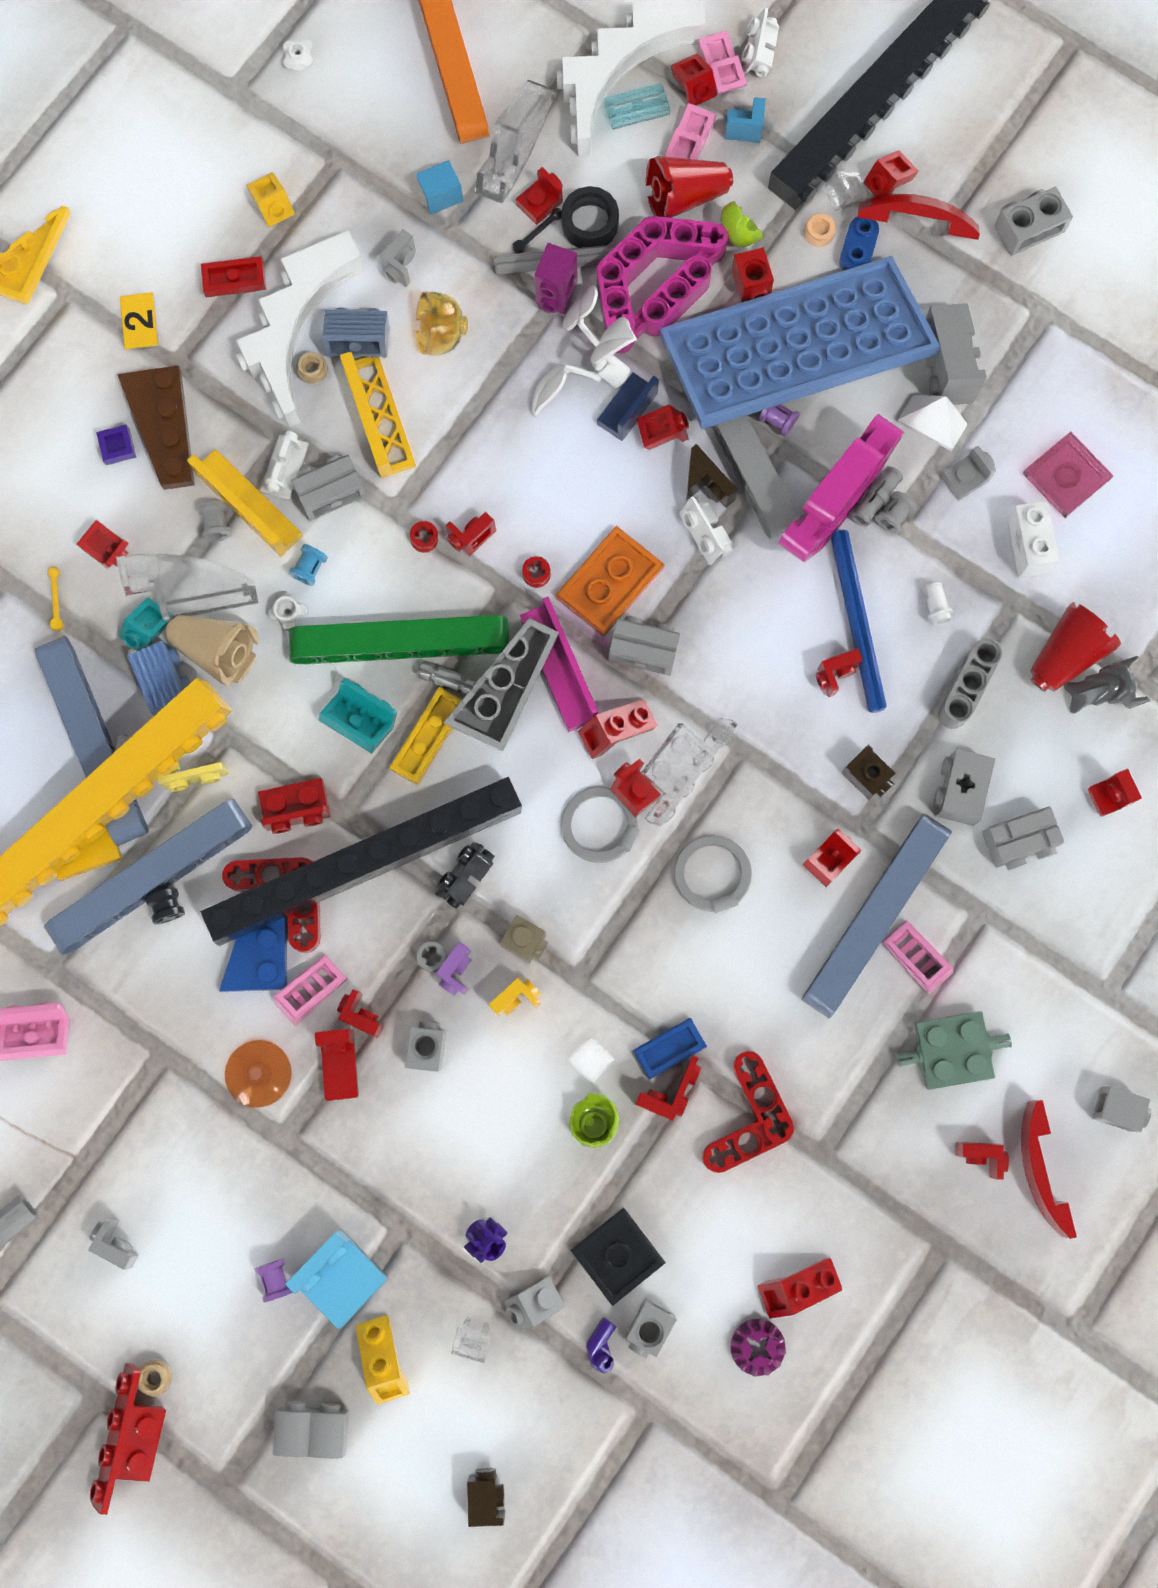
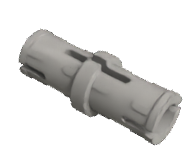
M888 466L875 485L868 487L865 492L866 497L851 514L852 519L857 524L867 527L879 509L886 507L890 500L889 496L903 480L902 473L898 469Z

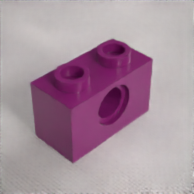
M547 243L534 274L536 305L540 306L544 311L549 313L559 312L565 315L578 283L577 252L551 243Z

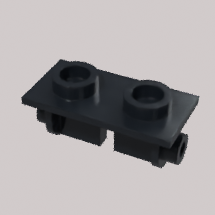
M473 842L471 845H466L458 854L456 859L458 863L452 872H446L437 884L439 889L435 895L444 900L449 896L446 902L455 909H458L460 905L464 906L476 889V886L468 881L470 875L481 882L494 864L492 860L495 856L491 852L484 849L480 853L484 847L482 844Z

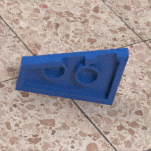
M287 917L236 939L219 992L282 990L287 986Z

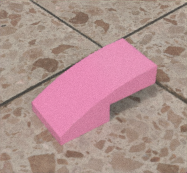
M728 31L699 39L697 44L702 59L713 69L717 94L746 87L747 83L739 56L734 54Z
M688 103L681 123L675 129L665 156L698 160L715 123L716 113Z

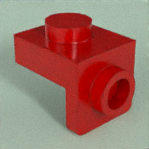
M98 520L92 523L76 543V546L106 569L110 568L112 564L118 567L129 554L125 550L129 543L125 539L119 538Z
M836 829L802 865L827 887L861 852V849L850 837L846 836L840 829Z

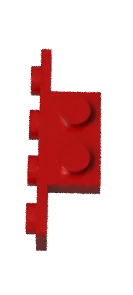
M131 1363L125 1364L123 1373H119L116 1380L115 1391L118 1396L115 1408H111L107 1418V1429L109 1430L107 1442L101 1446L99 1451L98 1464L101 1467L98 1479L93 1481L90 1489V1502L100 1515L108 1514L116 1479L150 1482L166 1414V1409L162 1406L134 1404L141 1370Z

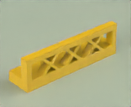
M352 352L341 354L340 358L380 477L384 478L415 468L416 464L380 358L368 356L367 358L354 361ZM375 365L378 373L372 383L360 378L358 370ZM380 381L383 388L377 386ZM364 387L368 388L367 393H365ZM374 391L387 398L382 410L369 405V400ZM389 408L391 410L392 416L387 414ZM373 414L378 416L376 421L374 420ZM383 419L396 425L391 438L380 434L378 431ZM398 436L400 437L402 443L396 441ZM382 441L385 442V443H387V446L385 447V449H384V446H383ZM394 446L405 451L407 460L390 465L387 456Z
M216 449L203 461L194 454L187 459L194 473L280 557L303 537L302 532Z

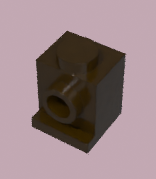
M869 744L842 771V774L868 800L875 794L881 798L894 785L890 779L895 775V772L873 751ZM872 768L878 773V777H870L867 769Z
M477 1469L475 1474L469 1475L467 1481L468 1527L504 1526L505 1510H498V1507H504V1484H498L496 1469Z

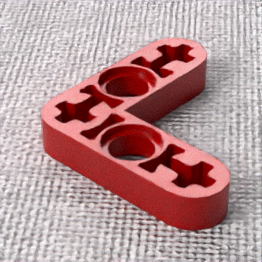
M304 857L236 860L225 866L222 872V879L224 884L230 889L245 892L265 883L262 878V872L268 866H276L279 869V876H282L300 868L301 865H307L313 861ZM256 866L255 879L257 884L252 885L254 882L252 878H242L238 885L236 881L230 879L232 874H236V868H240V871L245 874L254 873L252 867ZM320 902L314 904L311 911L307 914L296 912L288 916V938L290 945L301 953L313 952L320 944ZM296 919L303 921L313 919L314 922L313 924L306 923L307 933L313 935V940L307 941V946L303 947L300 941L296 940L297 936L303 933L302 924L298 923L295 925Z
M752 1051L742 1052L736 1056L733 1061V1071L757 1121L705 1147L702 1160L706 1168L712 1172L722 1173L787 1142L794 1133L793 1121L764 1061L757 1053ZM744 1057H747L749 1061L755 1060L757 1062V1066L753 1068V1071L757 1078L763 1074L766 1079L765 1082L756 1083L748 1089L746 1082H750L752 1079L748 1072L742 1073L739 1068L743 1065L742 1059ZM760 1087H765L772 1093V1102L767 1107H760L754 1101V1093ZM777 1105L781 1112L774 1113L778 1122H785L787 1125L783 1129L784 1136L781 1138L778 1134L771 1135L769 1129L773 1127V1122L770 1116H767L764 1120L761 1116V1113L769 1112ZM747 1132L755 1135L758 1142L756 1149L749 1153L742 1151L738 1144L740 1136ZM732 1139L733 1148L740 1158L734 1161L733 1154H730L723 1158V1166L719 1167L717 1163L710 1164L708 1158L713 1156L711 1150L717 1148L718 1151L722 1152L729 1149L730 1147L726 1144V1141Z

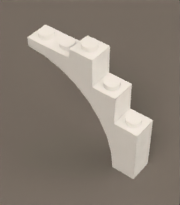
M632 0V13L626 14L625 28L597 29V42H591L592 56L562 57L563 70H557V90L563 89L564 102H570V116H576L577 124H571V144L577 143L578 156L590 155L591 133L597 113L607 94L621 77L637 64L660 52L679 46L697 44L699 39L704 38V0Z
M349 230L282 258L281 261L285 271L280 272L286 288L259 299L263 311L259 312L258 315L264 329L236 340L241 352L236 353V356L243 371L250 369L254 380L260 378L267 393L273 390L276 400L271 401L278 418L285 417L289 427L301 423L293 399L291 382L293 355L299 336L310 315L327 295L343 282L365 271L361 255Z

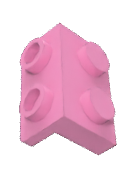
M44 1002L36 1006L22 1007L13 1005L6 1009H0V1061L66 1055L70 1018L63 1006L59 1003Z

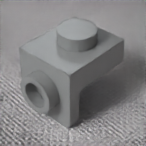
M550 1276L541 1279L522 1292L504 1300L508 1319L520 1332L538 1325L565 1308Z

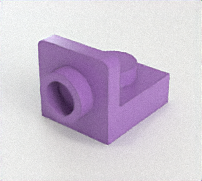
M460 942L456 944L436 973L442 979L438 985L453 996L458 991L463 995L468 991L465 986L457 982L453 977L456 973L461 976L472 961L468 957L471 950Z

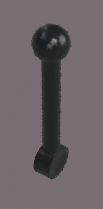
M554 208L551 216L523 240L515 241L513 243L514 252L517 254L523 253L525 246L554 220L561 219L562 210Z

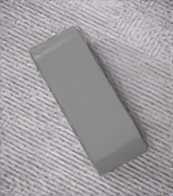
M983 638L979 640L967 654L939 709V720L946 728L957 729L963 726L974 713L1002 656V648L994 639ZM977 651L987 652L991 661H982L978 657ZM963 678L974 680L977 689H968L964 685ZM955 705L961 708L963 717H954L949 711V706Z

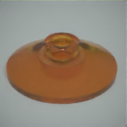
M263 1040L250 1041L238 1047L230 1056L225 1068V1082L230 1094L239 1103L254 1108L266 1107L281 1099L288 1090L292 1078V1068L286 1053L279 1046ZM255 1067L260 1068L262 1073L258 1080H253L250 1075L251 1070Z

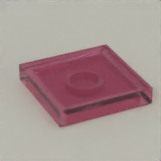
M1071 431L1022 473L1064 518H1067L1114 477Z

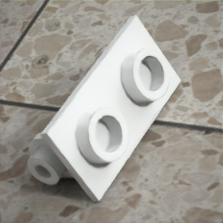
M765 8L757 17H753L748 24L746 34L749 36L748 43L741 57V61L744 62V76L750 70L755 71L758 77H766L771 72L774 51L765 48V46L771 49L776 46L779 25L775 18H767L768 8Z
M286 431L285 435H279L260 489L261 493L290 501L294 490L291 480L297 478L296 475L301 470L309 447V443L297 440L298 435L296 433Z
M694 496L691 497L681 509L679 515L684 526L694 538L700 553L704 555L708 564L712 565L720 554L725 557L733 552L731 547L733 542L728 537L723 526L714 529L711 527V525L716 524L719 520L712 510L709 501H704L702 497L696 500Z

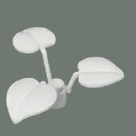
M591 285L571 305L564 317L563 328L570 331L578 325L597 347L591 357L595 372L570 365H565L563 368L560 364L553 366L541 378L533 394L532 412L537 419L540 410L561 390L569 372L593 378L597 382L603 378L614 388L619 387L629 375L630 367L613 355L637 340L631 330L629 321L625 317L618 318L606 329L600 342L584 324V317L593 310L597 301L598 291L594 285Z

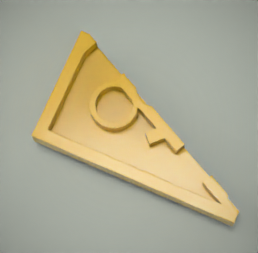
M61 206L58 210L52 211L44 218L46 223L34 233L27 231L11 244L6 252L0 253V296L25 305L29 304L71 215L68 207Z

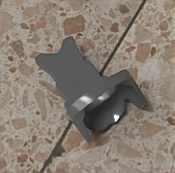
M1134 656L1113 663V665H1108L1100 669L1099 673L1086 676L1083 681L1065 684V690L1072 696L1071 713H1078L1081 709L1091 704L1098 706L1106 702L1109 704L1122 703L1125 707L1131 709L1150 702V698L1147 696L1136 698V683L1129 666L1139 657Z

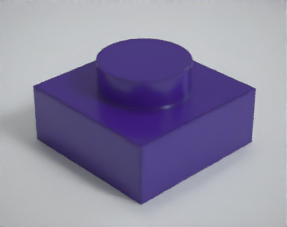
M127 424L96 432L102 459L106 465L137 458L131 432Z

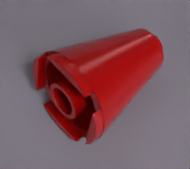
M667 156L650 158L646 167L645 182L646 186L651 185L653 196H647L651 211L654 216L673 218L727 194L733 185L732 170L724 162Z
M1072 602L1066 608L1030 669L1033 675L1030 680L1043 692H1046L1047 689L1055 692L1116 651L1121 645V641L1116 634L1111 638L1106 634L1105 629L1108 625L1097 615L1081 604L1076 608L1075 602Z

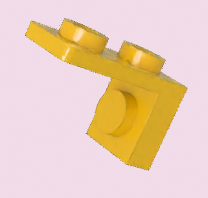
M384 1315L357 1324L356 1333L366 1389L375 1403L379 1405L409 1395L408 1381L399 1368L389 1317Z

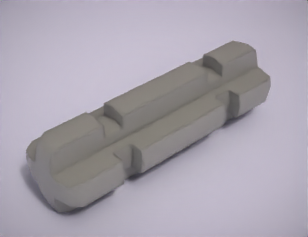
M426 661L422 662L418 671L420 679L427 682L433 680L436 685L456 692L461 690L464 695L478 681L469 676L466 679L463 677V674L441 666L436 668L435 664Z

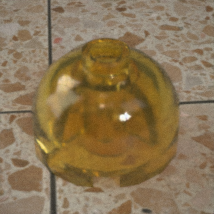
M434 291L421 293L416 310V320H420L421 330H416L418 350L420 354L445 355L455 349L460 343L462 335H466L468 329L467 317L462 315L460 305L451 296Z

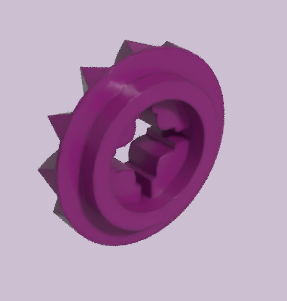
M751 1319L742 1323L735 1330L731 1339L730 1347L734 1362L742 1371L754 1377L770 1375L781 1366L786 1354L785 1339L781 1331L773 1323L764 1319ZM768 1335L769 1337L766 1339L764 1347L770 1357L767 1358L765 1355L757 1354L749 1360L753 1349L750 1342L746 1339L749 1337L752 1341L760 1342Z

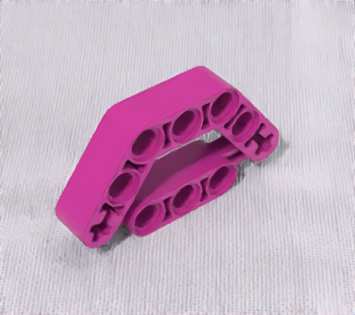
M649 216L641 221L597 266V291L604 330L606 331L618 318L625 317L629 321L631 330L637 339L644 332L649 336H660V328L674 324L708 290L712 266L721 261L726 253L728 241L726 228L714 222ZM653 234V235H657L658 238H656V239H651V238H648L647 236ZM679 238H686V239H688L689 241H687V242H681V241H678L677 239H679ZM627 255H635V256H637V258H636V259H628V258H626V256H627ZM656 258L685 260L686 262L644 302L642 308L633 316L628 286ZM699 273L703 275V277L695 278L691 276V274ZM608 275H613L617 278L613 280H608L604 277ZM676 293L680 294L682 298L675 299L670 297V295ZM619 303L622 306L620 308H612L609 305ZM658 314L662 318L654 320L648 316ZM635 341L623 347L616 353L628 352L632 348Z
M877 414L867 426L860 438L857 437L815 489L803 507V511L806 513L795 519L788 526L778 544L804 563L820 552L831 539L832 533L838 530L862 499L861 495H865L866 490L872 485L905 432L880 414Z

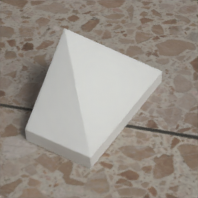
M913 394L897 421L951 452L967 426L966 421L947 396Z

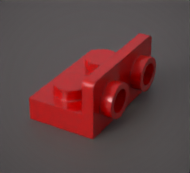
M322 778L258 791L263 815L261 824L267 831L272 830V834L288 832L291 830V826L304 823L305 827L320 825L323 823V819L331 817Z

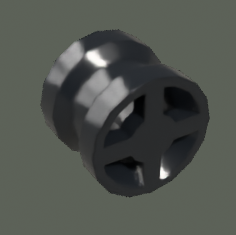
M177 888L165 889L146 897V904L153 911L151 917L153 924L167 923L185 915L184 908L179 905L177 900L179 897Z

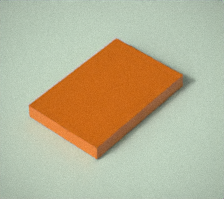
M615 526L556 593L555 598L604 637L617 623V619L624 615L664 569L665 564L618 526Z

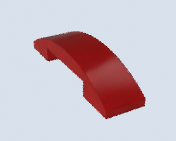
M889 194L860 202L858 206L857 217L888 223L890 211L948 221L949 235L979 240V225L970 216L955 206L935 198L915 194Z
M1043 1100L1028 1101L1021 1127V1154L1028 1186L1038 1208L1052 1228L1061 1237L1077 1238L1069 1203L1062 1201L1054 1202L1038 1136L1051 1134Z

